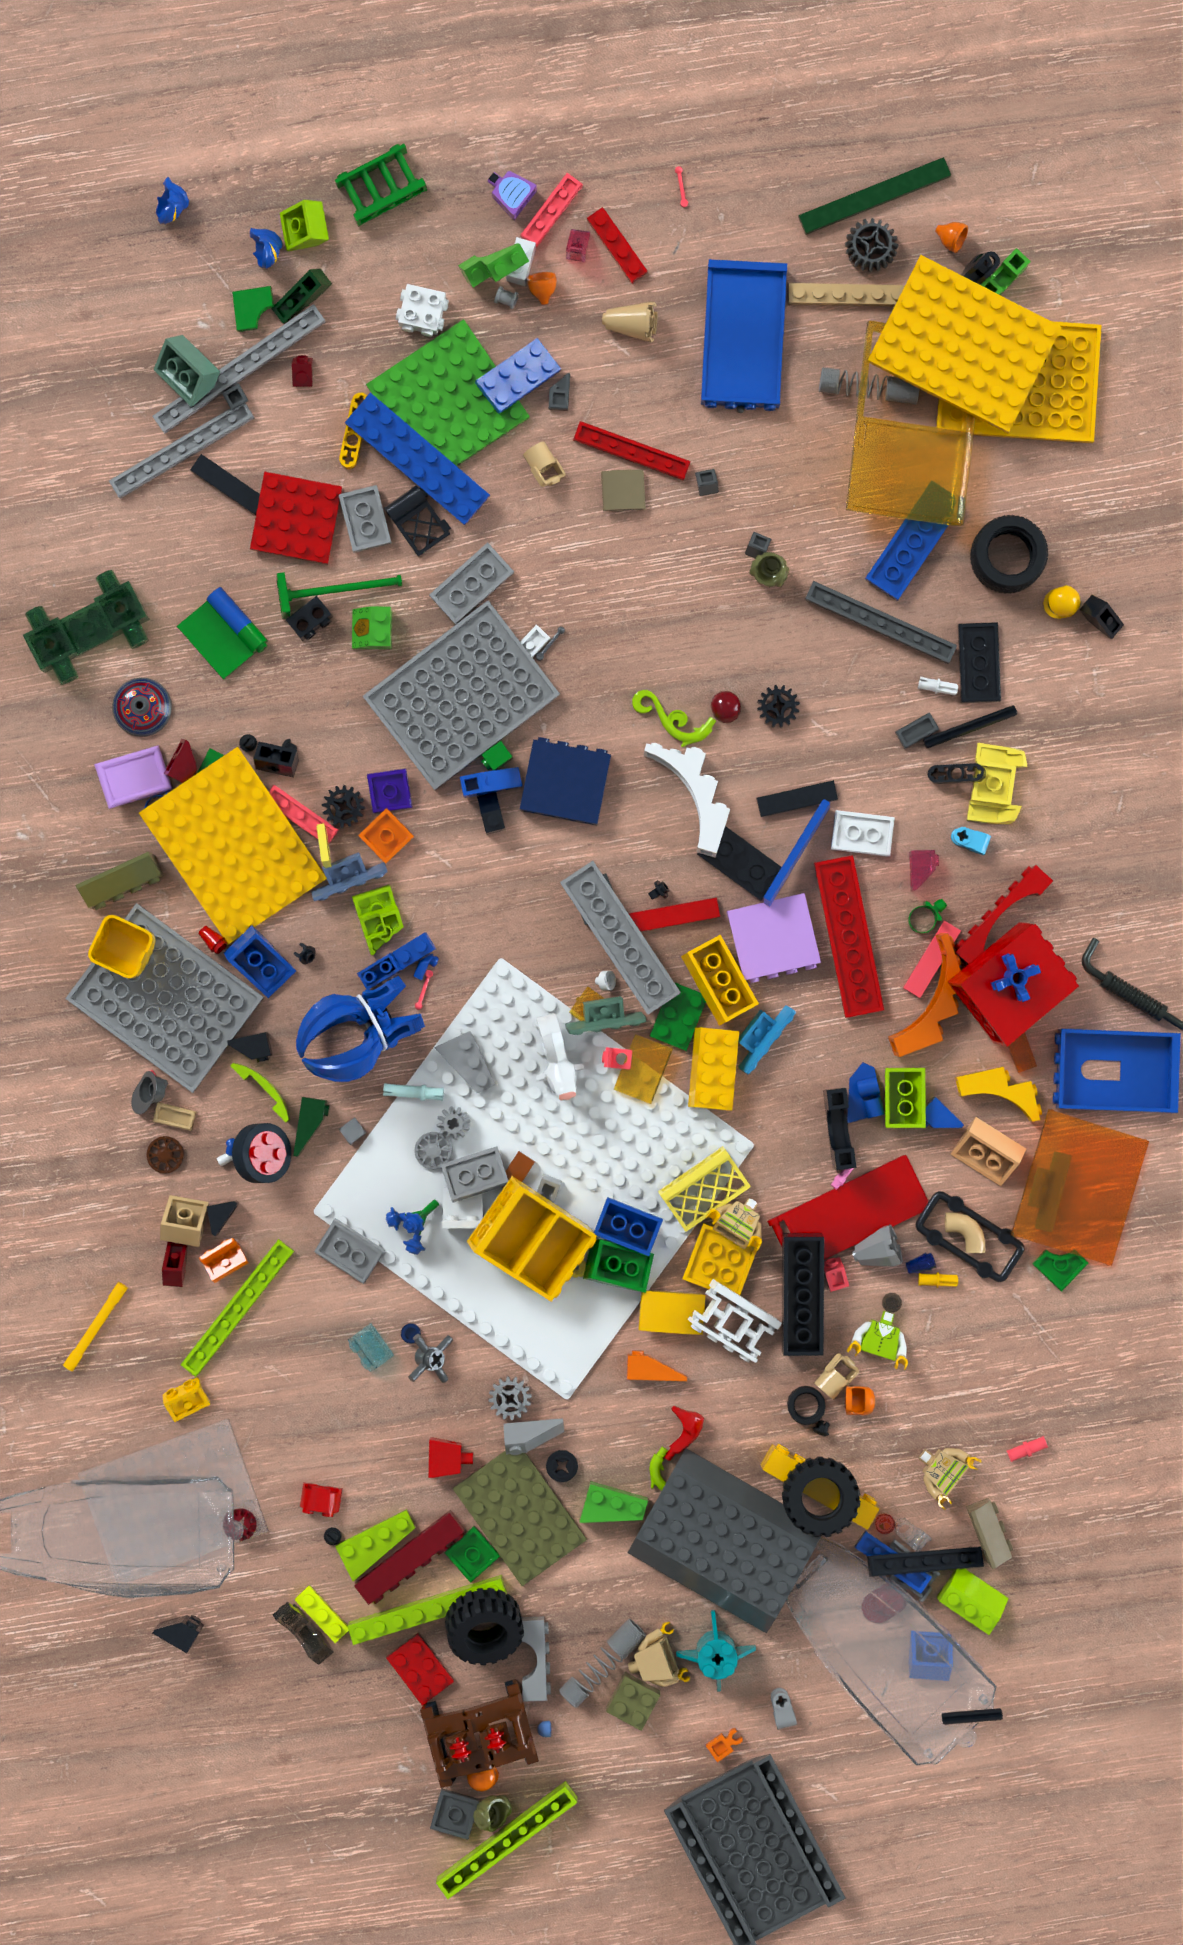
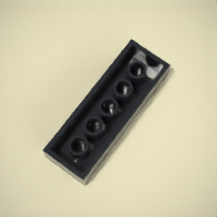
M782 1233L783 1356H824V1235L822 1233Z

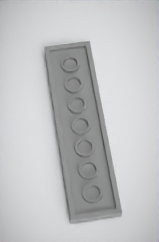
M591 861L560 882L647 1015L681 993L594 861Z

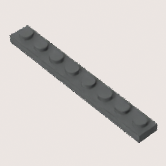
M815 581L812 582L805 598L808 602L944 663H950L956 650V644Z

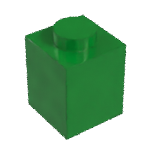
M500 741L482 754L484 759L481 762L487 770L492 769L494 771L507 764L513 757L502 741Z

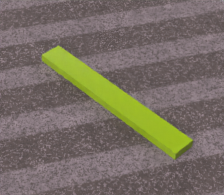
M280 1239L277 1240L181 1363L183 1368L195 1377L198 1376L294 1253L293 1249Z

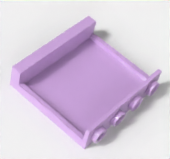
M805 893L774 900L770 907L760 903L726 912L740 969L748 984L759 982V977L767 976V979L779 977L778 973L786 971V975L797 973V968L805 967L806 970L817 968L818 963H821Z

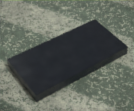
M998 622L958 624L961 703L1000 702Z

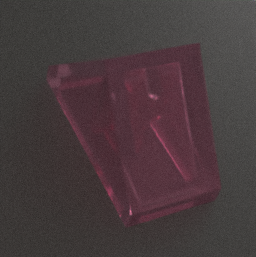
M571 229L566 247V259L586 262L590 232Z

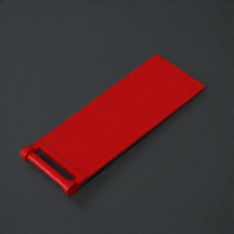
M902 1155L839 1186L837 1190L832 1189L769 1219L767 1222L769 1226H772L781 1247L783 1231L779 1222L782 1220L785 1221L790 1233H822L824 1235L825 1260L860 1243L883 1226L891 1224L893 1227L922 1213L929 1201L908 1157Z

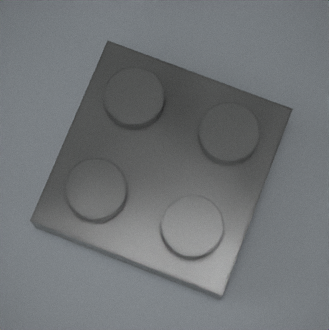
M441 1788L430 1829L468 1840L474 1822L473 1814L480 1799Z

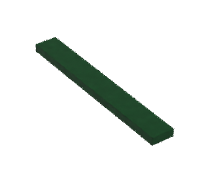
M943 157L800 214L798 218L805 235L947 179L951 177V173Z

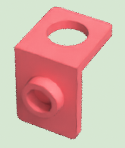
M606 1047L602 1055L604 1067L631 1069L632 1050ZM620 1053H624L627 1056V1062L623 1065L618 1064L616 1061V1057Z

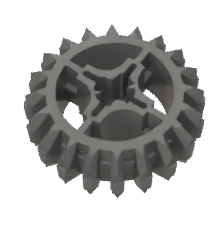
M871 218L870 223L864 219L863 226L857 222L856 228L851 227V234L846 236L848 240L845 242V247L848 248L846 254L851 255L849 261L856 260L854 266L858 267L861 264L862 271L865 270V267H869L868 271L872 272L873 267H875L878 272L880 271V265L883 268H887V262L892 263V257L897 254L895 249L898 248V244L894 243L897 241V236H891L894 233V229L887 230L889 224L886 223L882 226L881 219L878 221V224L875 223L874 218ZM865 232H873L869 237H859ZM879 234L885 239L887 247L879 241ZM873 238H875L874 247L871 248V251L869 253V244L870 242H872ZM856 244L865 251V256L858 252ZM873 254H884L880 258L870 259Z

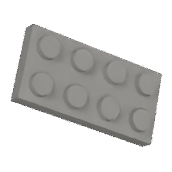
M487 542L430 593L429 596L456 625L506 581L514 571Z

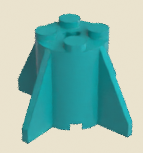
M711 1610L712 1631L706 1632L700 1638L695 1650L676 1651V1657L698 1663L700 1670L706 1677L716 1679L717 1692H720L721 1679L731 1676L735 1672L738 1660L756 1651V1646H735L734 1641L729 1635L717 1630L715 1610Z

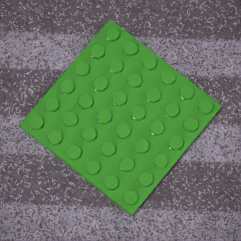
M464 319L366 384L369 391L456 466L530 418L520 401H517L498 414L475 384L476 380L496 366Z

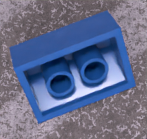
M607 1197L594 1233L601 1238L649 1256L663 1219Z

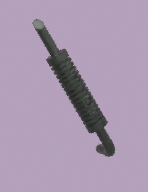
M1092 938L1086 951L1083 953L1082 966L1088 974L1101 981L1099 986L1104 989L1106 988L1107 991L1110 990L1109 992H1113L1117 997L1120 996V999L1123 998L1127 1003L1130 1002V1005L1137 1006V1009L1147 1013V1015H1150V1017H1153L1158 1022L1163 1018L1183 1030V1021L1166 1012L1168 1006L1161 1005V1002H1158V1000L1154 1001L1155 998H1151L1146 993L1144 994L1143 991L1141 992L1137 987L1134 988L1130 983L1127 984V981L1124 982L1120 977L1117 978V975H1114V973L1107 971L1104 974L1091 965V956L1100 942L1098 939Z

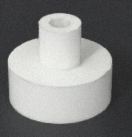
M601 971L595 979L596 985H599L603 991L613 990L616 985L615 974L612 971Z

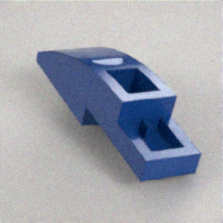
M424 932L357 974L365 988L371 989L419 961L422 957L436 950V947L427 932Z

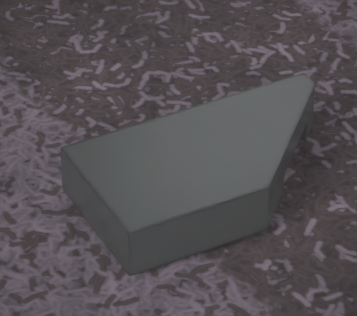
M570 373L564 375L560 381L550 388L549 410L568 411Z

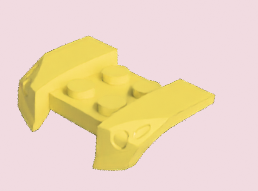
M977 743L975 762L985 768L986 776L981 782L973 783L967 821L988 824H1011L1016 820L1022 807L1011 805L1016 768L1027 767L1025 752L1016 748ZM975 768L974 776L977 778V774H981V771Z

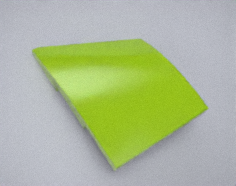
M390 885L352 896L371 955H374L384 943H387L395 933H398L404 927Z

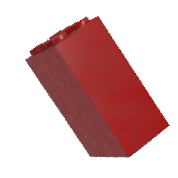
M1017 923L948 981V984L994 1044L1008 1047L1079 987L1076 982V976L1065 968V961L1054 953L1053 945L1042 937V931L1036 924ZM1008 953L1010 955L1014 954L1018 969H1024L1032 964L1039 965L1041 973L1028 977V981L1024 985L1030 996L1029 1000L1024 1002L1018 1001L1013 986H1008L1000 991L993 990L991 982L1004 978V973L1007 970L1001 956ZM1018 973L1013 975L1014 983L1018 981Z

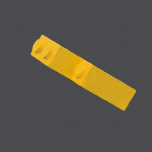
M1004 1067L955 1077L959 1096L981 1093L997 1095L1015 1104L1022 1110L1029 1121L1040 1120L1042 1110L1040 1104L1036 1103L1035 1096H1038L1036 1085H1032V1081L1008 1085L1007 1082H1010L1008 1070H1004Z

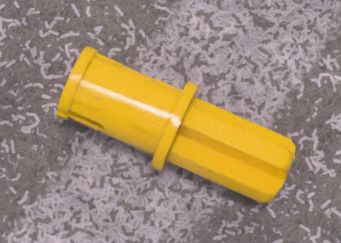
M939 1272L936 1274L919 1273L918 1286H936V1288H939V1286L956 1287L958 1285V1276L939 1274Z

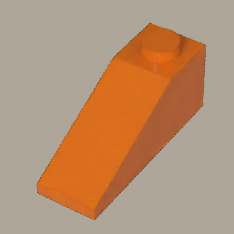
M632 1350V1354H628L627 1380L687 1381V1375L648 1354H644V1351Z

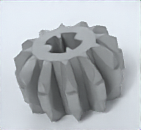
M451 1106L449 1107L450 1114L445 1109L442 1110L446 1117L438 1116L437 1119L443 1121V1123L437 1124V1127H444L440 1131L441 1135L446 1131L448 1132L446 1139H449L451 1134H453L454 1140H457V1133L461 1137L465 1136L461 1129L469 1131L470 1128L464 1126V1124L471 1121L470 1119L463 1120L467 1116V1112L459 1115L461 1108L458 1107L456 1113H454V1108ZM456 1118L458 1120L456 1123L459 1122V1126H455L452 1129L448 1121Z

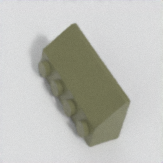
M146 852L75 886L88 908L99 910L104 908L108 901L113 900V902L123 899L124 894L128 892L133 894L142 890L141 886L149 883V886L160 882L159 878L164 875L154 854Z

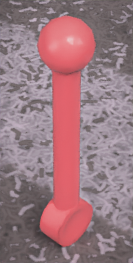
M678 166L675 168V172L678 175L682 199L680 205L685 208L688 206V201L685 199L681 175L683 169Z
M431 970L425 972L426 979L419 1000L415 1004L417 1010L422 1009V1000L429 979L433 976Z

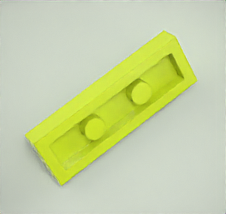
M310 1585L294 1599L334 1643L349 1631L347 1624Z

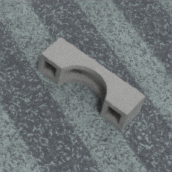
M544 1616L522 1617L524 1627L522 1642L530 1645L537 1655L536 1667L530 1674L522 1678L523 1701H547V1695L551 1694V1683L547 1682L546 1674H550V1662H546V1654H549V1642H545V1634H549V1624L544 1621Z

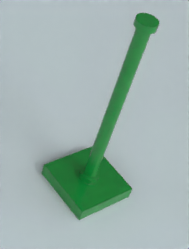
M285 572L277 573L276 576L282 619L290 617L289 601H292L294 598L393 585L402 586L401 575H396L393 578L291 591V589H287Z

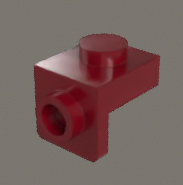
M299 355L293 358V387L313 386V358H308L306 355Z

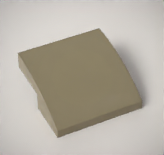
M611 470L601 472L603 511L622 512L623 510L646 509L643 470Z

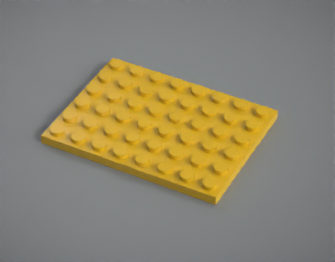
M920 255L867 362L1008 434L1062 327Z
M1052 321L1062 328L1008 434L939 398L936 433L1093 443L1101 325Z
M236 747L139 812V815L221 935L225 937V941L228 944L239 938L251 925L253 927L257 926L327 879L239 747Z

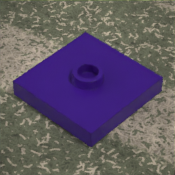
M406 768L367 774L373 813L383 812L386 808L393 811L413 807Z

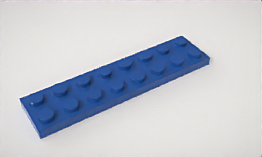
M372 393L368 394L345 421L347 426L464 526L490 497L489 493Z

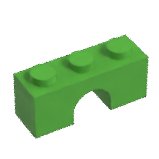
M1016 248L981 286L1001 295L1027 269L1031 261Z

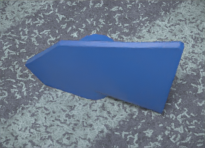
M864 1062L849 1079L848 1123L885 1114L875 1068Z

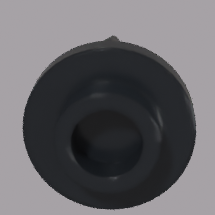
M657 880L654 882L656 888L648 893L652 900L660 895L663 898H667L669 896V888L665 882Z
M300 943L299 945L303 947V950L300 954L294 952V955L304 965L311 963L315 959V948Z

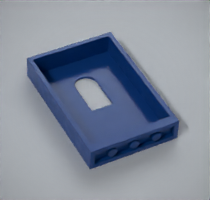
M1058 1029V1033H1055V1045H1058V1052L1054 1054V1064H1057V1072H1054L1053 1083L1056 1084V1092H1053V1104H1056V1108L1178 1113L1181 1033ZM1087 1060L1120 1061V1081L1086 1079L1081 1073L1082 1064Z

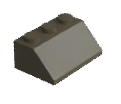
M989 1498L966 1506L984 1556L992 1569L997 1568L1012 1558L1010 1551H1013L1010 1540H1005L1003 1533L1006 1530L1002 1520L998 1521L996 1514L999 1511L995 1502L991 1503Z

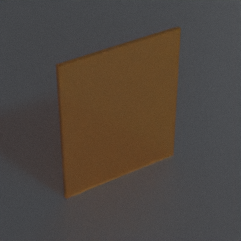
M1048 1109L1011 1235L1112 1266L1149 1141L1059 1113L1053 1109Z

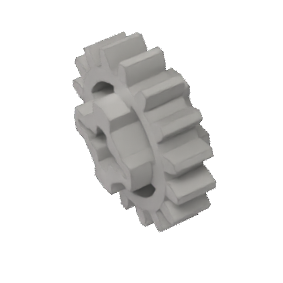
M507 1376L506 1381L500 1378L499 1385L493 1384L495 1391L490 1390L489 1392L493 1397L489 1398L488 1401L494 1403L491 1406V1410L497 1409L496 1415L498 1416L502 1413L503 1419H506L507 1415L510 1416L511 1420L514 1419V1415L520 1418L521 1411L525 1413L528 1411L525 1405H531V1402L527 1399L531 1398L532 1394L526 1393L529 1390V1386L523 1387L524 1380L518 1383L516 1376L513 1381L510 1380L509 1376ZM506 1385H514L513 1389L504 1388ZM520 1391L523 1393V1403L518 1398ZM497 1393L502 1397L500 1405L497 1402ZM505 1394H507V1395H509V1396H510L511 1394H514V1398H513V1399H514L515 1401H514V1402H513V1401L507 1402V1401H506L507 1397H506ZM508 1407L516 1408L514 1411H506Z

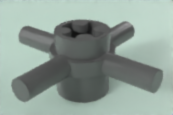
M416 1334L413 1339L419 1349L415 1353V1362L419 1366L408 1378L414 1382L425 1370H434L440 1381L445 1383L448 1381V1377L442 1369L445 1361L443 1351L453 1341L452 1337L447 1335L437 1347H428L421 1335Z

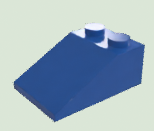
M252 925L223 952L226 959L267 998L296 972V969Z

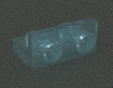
M372 1323L348 1339L350 1349L358 1354L362 1366L370 1372L394 1356Z

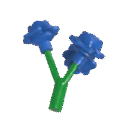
M435 1199L420 1211L399 1214L391 1207V1212L386 1214V1221L389 1227H394L397 1231L401 1221H403V1228L408 1233H415L413 1239L403 1241L406 1245V1251L418 1255L420 1251H425L420 1242L422 1237L420 1234L424 1230L423 1226L427 1216L439 1206Z

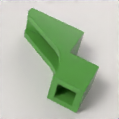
M517 243L488 256L476 257L474 255L458 265L467 283L475 287L489 277L495 282L499 281L528 263L529 259L521 245Z

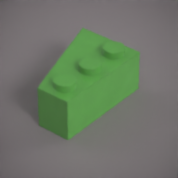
M590 1481L579 1523L643 1520L648 1497Z

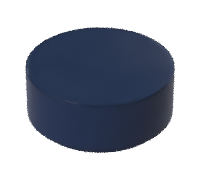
M414 1323L406 1324L401 1330V1337L406 1343H415L413 1337L416 1334L421 1335L419 1326Z

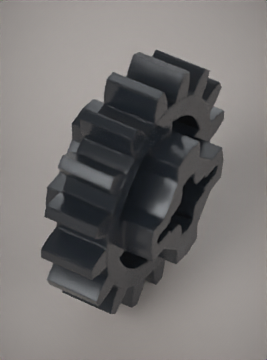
M774 685V690L768 687L766 689L767 694L761 693L763 700L757 701L761 705V707L757 708V711H762L759 718L765 717V724L772 722V728L776 724H779V727L782 728L783 723L789 726V719L795 721L796 717L793 714L800 711L795 708L800 705V702H795L797 694L791 695V688L785 691V685L781 689ZM781 694L785 695L789 700H784ZM773 695V701L765 704L766 700ZM777 699L779 704L783 705L780 715L778 709L773 707L776 705ZM791 709L790 714L784 718V712ZM771 712L772 714H774L776 716V719L770 717L768 713Z
M343 785L342 790L338 786H335V792L329 790L330 797L324 796L327 803L322 804V807L327 808L323 812L324 815H329L327 821L334 820L333 826L336 827L340 823L341 828H344L345 824L352 827L351 822L353 821L358 824L357 817L364 816L360 813V810H365V806L360 804L364 802V799H358L361 793L358 791L354 794V787L347 790L346 785ZM339 794H344L343 798H335ZM352 798L356 801L357 809L352 807ZM347 802L346 805L351 811L348 809L341 811V808L336 803L344 804ZM331 805L336 809L335 816L331 812ZM348 814L353 815V816H352L351 818H349V819L342 820L343 817L346 816V815H348Z

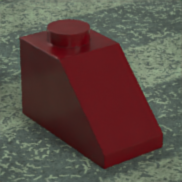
M181 739L164 774L184 783L197 774V765L189 741Z
M167 1242L162 1266L163 1286L183 1287L188 1245Z

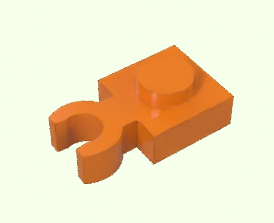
M732 1728L728 1732L727 1737H724L721 1733L706 1744L707 1749L717 1763L734 1751L731 1745H738L743 1741L742 1737L738 1739L732 1738V1735L737 1732L736 1728Z

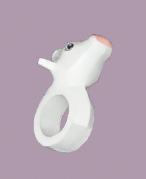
M555 1013L537 1017L536 1021L548 1061V1067L544 1073L535 1077L536 1081L547 1079L552 1092L561 1101L572 1099L576 1096V1071L585 1069L584 1064H572L567 1060L563 1038Z

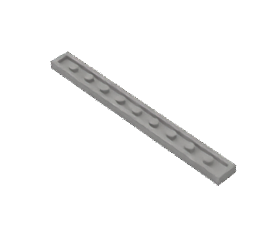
M313 304L219 369L220 374L214 388L194 406H190L182 397H179L152 417L164 434L216 399L222 392L233 387L326 322Z

